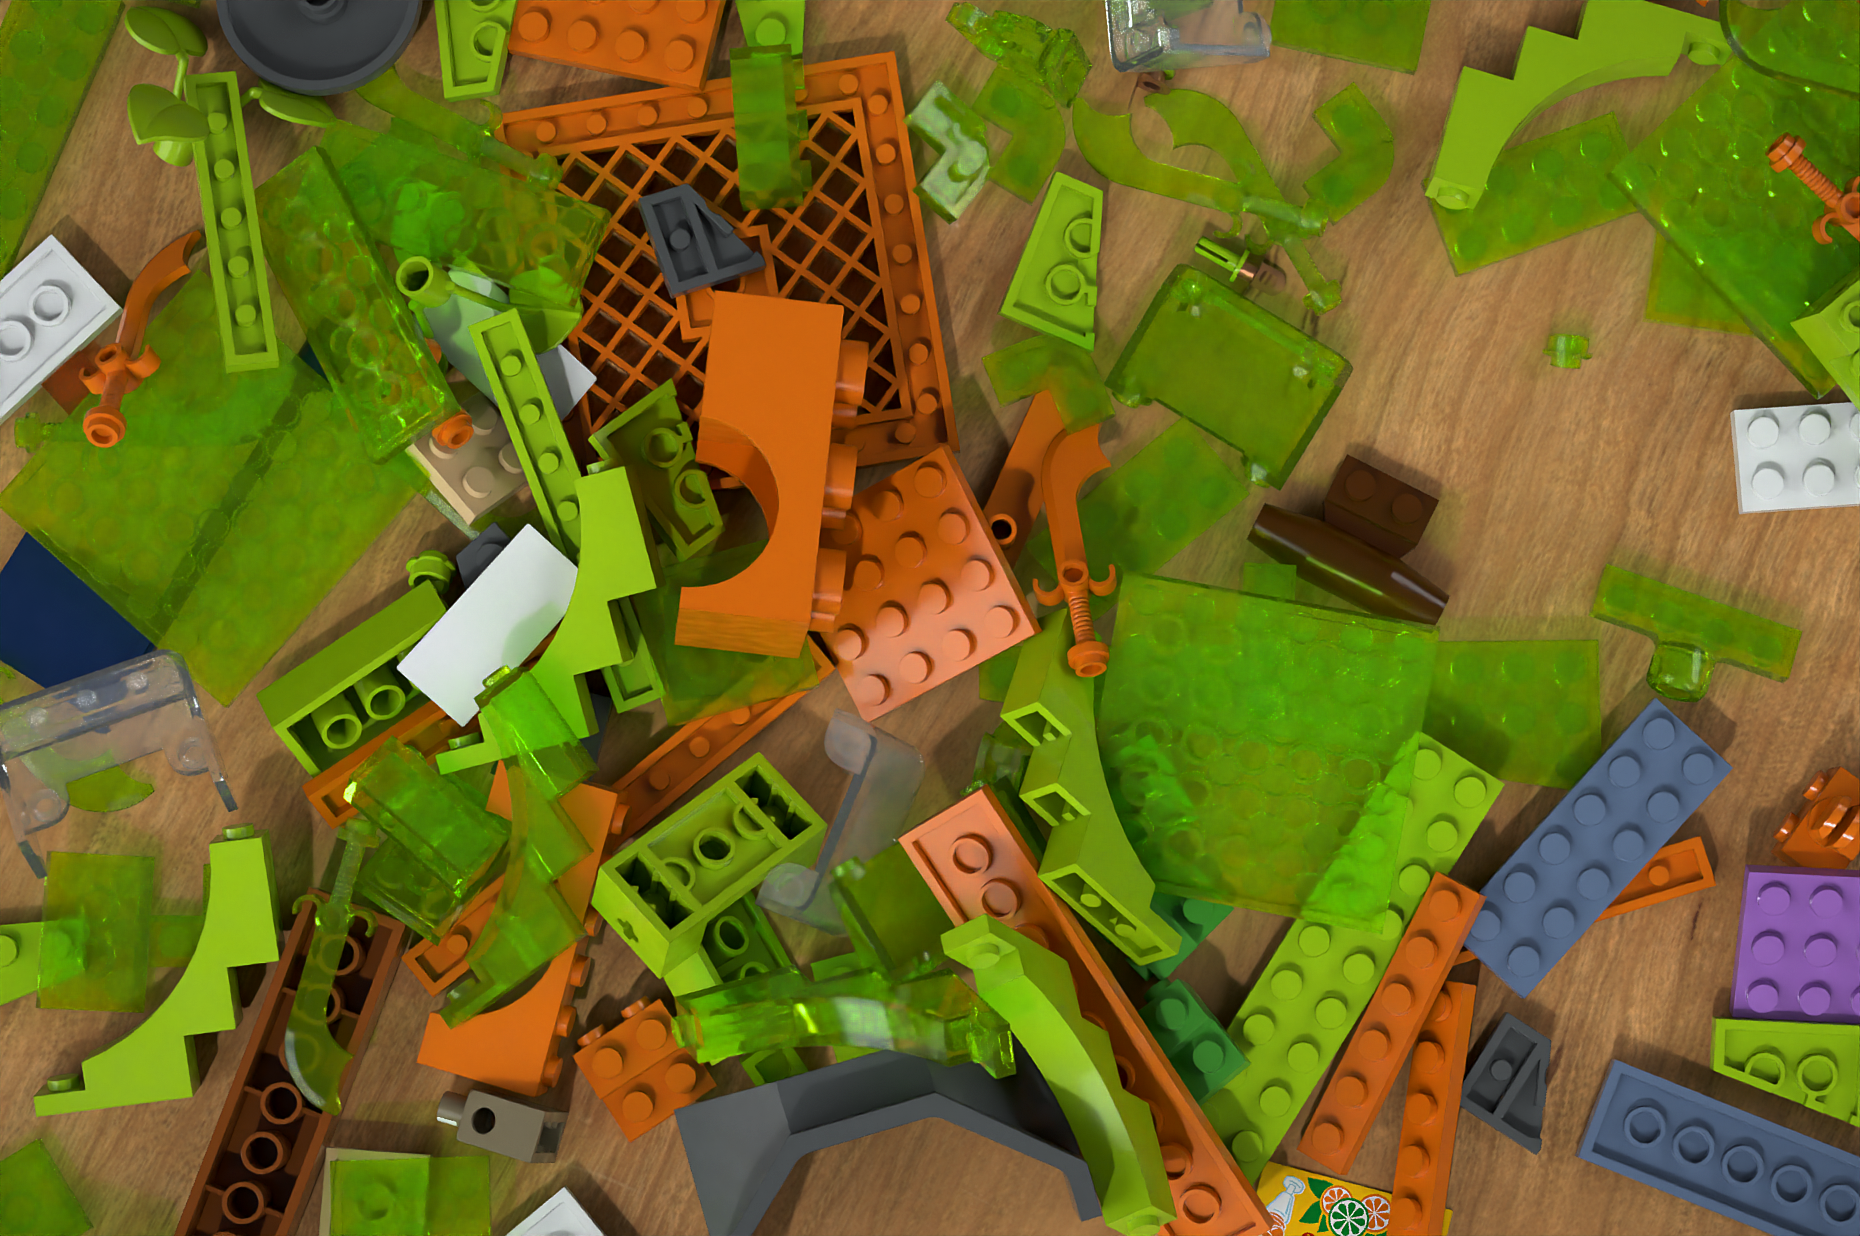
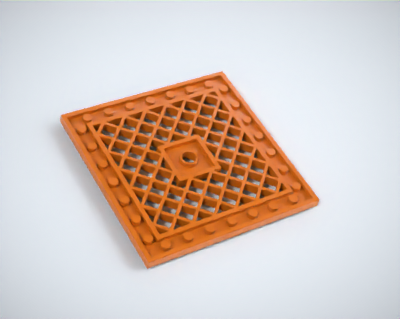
M895 51L707 80L703 92L669 86L491 115L516 277L527 272L544 271L552 273L569 283L581 297L592 305L561 345L582 364L580 340L600 354L589 369L596 377L608 361L629 375L614 397L595 384L588 389L608 404L594 425L592 423L588 391L562 420L583 477L589 475L586 465L603 461L601 457H598L597 451L588 441V438L604 427L616 410L622 414L629 409L622 402L637 382L644 385L650 391H654L659 387V385L643 375L658 353H661L680 367L672 378L675 389L679 387L688 373L704 384L705 374L694 367V365L709 344L715 293L711 287L676 297L677 309H675L657 296L665 284L661 272L649 289L633 279L628 273L643 253L657 263L658 261L653 248L649 246L651 242L647 231L640 239L620 224L634 204H637L638 199L643 197L641 195L656 175L674 187L686 183L692 187L706 167H709L726 179L727 183L713 202L698 191L696 192L705 200L706 206L713 213L719 214L734 228L733 233L754 253L757 251L766 263L764 270L739 277L740 287L736 293L788 299L803 278L824 293L818 303L828 304L832 299L839 305H843L846 310L853 314L842 329L841 339H847L860 320L882 335L868 355L866 373L870 370L891 386L876 407L862 399V404L858 407L867 412V414L856 416L854 429L831 427L830 443L857 446L856 469L919 460L936 449L948 445L953 454L960 453ZM853 113L855 127L838 115ZM818 118L806 136L788 124L790 122ZM828 121L849 136L835 157L814 143ZM768 126L755 144L737 132ZM778 130L799 144L784 165L764 151V148ZM717 134L705 152L686 140ZM727 138H730L749 152L734 173L713 159ZM667 142L654 160L636 148ZM857 142L863 177L843 163ZM677 146L698 159L683 181L662 167ZM616 150L604 168L585 156ZM807 150L828 164L814 186L793 172V169ZM627 154L648 168L633 189L612 175ZM757 158L778 173L763 194L742 179ZM565 159L554 174L552 161ZM577 162L597 175V178L583 197L562 183ZM836 171L857 185V188L843 207L821 192ZM786 179L807 193L793 214H790L771 200ZM606 182L626 196V199L612 218L591 204ZM736 187L756 201V204L742 223L721 209ZM556 191L576 204L563 224H561ZM865 192L871 227L851 213ZM815 200L836 214L822 236L800 221ZM765 208L786 222L772 243L770 241L768 224L752 226ZM585 211L605 225L590 247L569 233ZM844 221L866 235L852 256H849L829 242ZM794 229L815 243L801 264H798L779 250ZM614 232L635 246L619 268L599 254ZM564 240L584 254L570 275ZM873 242L879 276L859 263ZM823 249L845 264L830 286L808 271ZM773 258L794 272L780 293ZM593 261L614 275L598 297L577 283ZM852 270L874 285L860 306H857L838 292ZM621 282L643 296L627 318L606 304ZM881 292L888 327L867 313ZM651 303L672 317L657 339L636 325ZM600 311L621 325L606 347L585 333ZM679 325L683 343L699 341L686 360L665 346ZM629 332L651 346L635 368L614 354ZM889 342L891 344L896 377L875 363ZM898 392L901 408L884 411ZM675 398L680 412L688 417L686 421L691 431L695 424L699 425L702 399L696 408L692 410ZM693 441L691 444L696 455L697 441ZM698 463L701 471L706 473L712 493L745 488L741 482L727 472L707 464Z

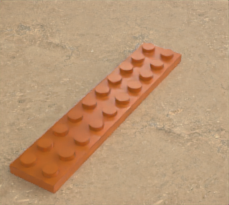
M987 783L903 832L898 841L955 927L986 913L1068 961L1082 1018L1109 1033L1122 1089L1149 1103L1178 1219L1160 1226V1231L1157 1234L1159 1236H1259L1271 1230L1275 1222L1085 931L1065 901L1037 877L1041 864Z

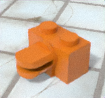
M1839 766L1828 769L1826 773L1819 770L1812 777L1802 793L1807 798L1805 804L1797 815L1789 812L1773 833V837L1778 842L1771 850V853L1790 867L1846 869L1860 852V780Z

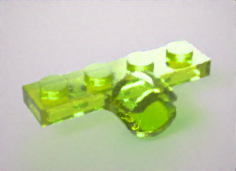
M1606 564L1601 571L1588 613L1590 617L1645 635L1653 640L1655 649L1646 676L1648 686L1661 696L1687 703L1697 702L1707 694L1717 663H1726L1784 683L1789 679L1803 632L1610 564Z

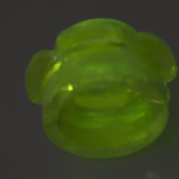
M1549 333L1547 348L1542 349L1544 355L1551 356L1550 365L1556 367L1580 369L1582 359L1588 360L1593 357L1592 353H1588L1590 338L1579 335Z

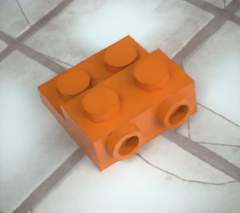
M647 995L620 1012L625 1021L608 1032L604 1025L601 1024L579 1038L577 1043L581 1050L572 1055L599 1099L603 1100L630 1143L674 1115L675 1109L691 1104L718 1086L663 998H659L651 1003Z

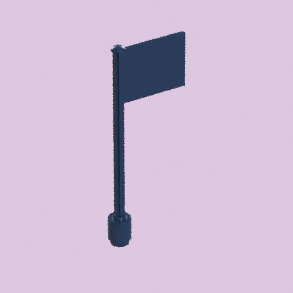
M328 317L325 318L320 327L314 326L289 366L298 372L293 379L296 384L155 610L39 537L26 531L0 573V660L84 712V721L90 729L99 733L111 731L109 725L311 401L315 395L319 397L324 389L334 394L359 354L355 349L361 338Z

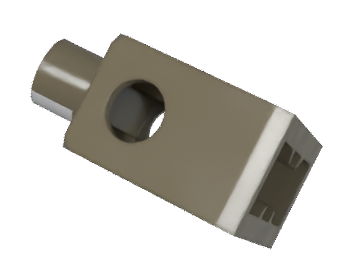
M471 1089L468 1097L446 1091L439 1103L437 1120L459 1127L456 1139L458 1141L528 1163H555L569 1112L488 1089ZM493 1113L495 1115L494 1127H492L491 1125V1118Z

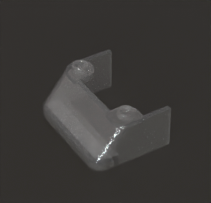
M169 649L156 650L0 705V787L16 844L38 879L47 877L48 873L36 832L56 825L66 816L70 807V797L66 783L164 749L170 766L181 775L196 776L209 771L228 812L238 809L214 732L191 672L184 658L179 653Z

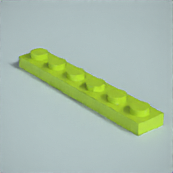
M236 71L184 75L183 86L187 105L199 110L206 117L210 126L207 138L203 141L192 142L225 372L278 368L279 354Z

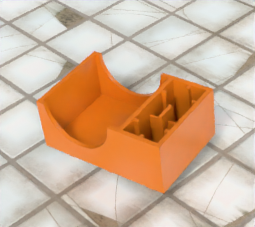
M715 290L695 462L707 464L727 472L751 492L764 515L769 542L758 558L736 576L713 585L681 587L674 645L799 659L807 631L833 632L835 615H839L841 607L846 551L818 548L820 528L844 530L846 511L850 510L852 503L858 447L830 443L831 427L854 429L857 408L861 406L869 348V342L841 339L844 314L843 305Z

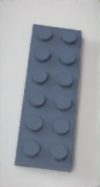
M1657 698L1651 699L1478 890L1487 898L1463 945L1521 999H1525L1727 776L1733 767Z
M1611 1059L1577 1148L1576 1157L1773 1236H1860L1859 1156L1618 1060Z

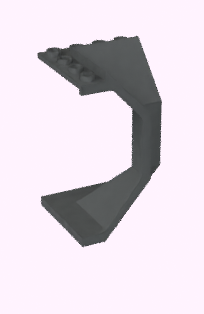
M998 1015L724 1096L702 1100L674 1110L710 1236H752L795 1163L805 1154L930 1117L942 1118L1058 1168L1063 1172L1073 1209L1081 1222L1102 1216L1087 1162L1080 1155L1076 1138L1068 1120L1042 1073L1011 1029Z

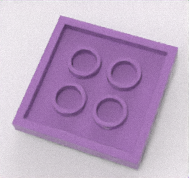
M1745 865L1729 1011L1732 1017L1860 1024V870Z

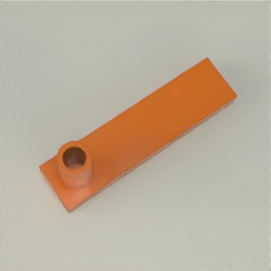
M1049 363L983 510V514L1012 571L1017 564L1044 503L1041 487V467L1045 453L1052 441L1062 430L1074 421L1082 418L1096 386V383Z

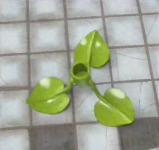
M131 6L124 17V23L130 35L144 47L160 54L175 55L178 60L173 93L163 87L145 83L134 85L131 88L127 99V111L134 138L138 145L154 142V152L165 162L180 167L188 166L194 157L192 142L206 139L210 126L206 117L199 110L187 105L186 101L181 100L184 89L183 80L184 75L187 74L188 55L204 56L208 50V42L203 32L192 21L178 13L158 7ZM261 77L258 79L259 87H250L240 97L241 108L251 100L259 99V103L265 111L283 120L334 129L336 131L339 127L336 116L322 96L293 93L273 85Z
M408 180L399 201L393 231L394 254L400 264L396 274V284L403 294L412 299L408 304V308L415 313L423 335L409 327H399L394 329V331L418 359H422L425 354V346L419 341L420 337L434 338V333L424 308H436L445 304L451 297V294L459 295L502 313L518 308L536 355L547 353L561 344L579 324L584 312L582 300L576 290L562 278L544 271L527 272L516 277L509 289V303L497 301L456 284L451 280L449 274L441 269L443 266L441 259L453 258L464 248L470 232L469 215L465 207L452 196L425 186L418 181ZM443 351L439 363L431 369L432 376L429 384H431L436 392L443 384L447 373L448 360ZM372 352L367 369V393L364 406L379 412H400L419 406L420 402L417 401L411 392L405 404L400 407L380 404L374 399L373 393L375 392L383 393L390 397L393 392V384L384 379L382 363Z

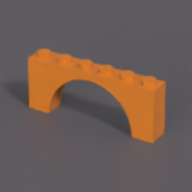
M500 759L498 761L485 810L500 815L523 829L541 847L550 860L557 875L563 897L564 920L561 940L556 955L543 977L531 990L513 1003L501 1009L485 1012H463L446 1008L430 1012L416 1063L534 1098L547 1093L548 1087L554 1088L556 1086L563 1065V1058L557 1056L562 1036L569 1037L576 1019L577 1008L571 1006L576 986H583L590 967V957L584 956L589 936L596 937L603 920L602 915L591 904L598 871L601 865L614 857L612 852L617 835L623 836L629 825L632 807L626 805L629 792L514 759Z

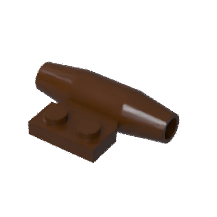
M1348 454L1322 503L1323 521L1264 503L1246 539L1297 577L1370 614L1424 631H1433L1450 595L1400 560L1418 545L1439 500Z

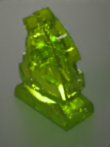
M955 2L945 19L965 39L974 45L982 55L1008 68L1016 78L1038 88L1044 86L1053 99L1068 110L1071 108L1092 68L1088 56L1075 32L1066 28L1053 30L1027 15L1021 16L1001 10H995L992 16H989L968 2H963L962 5Z

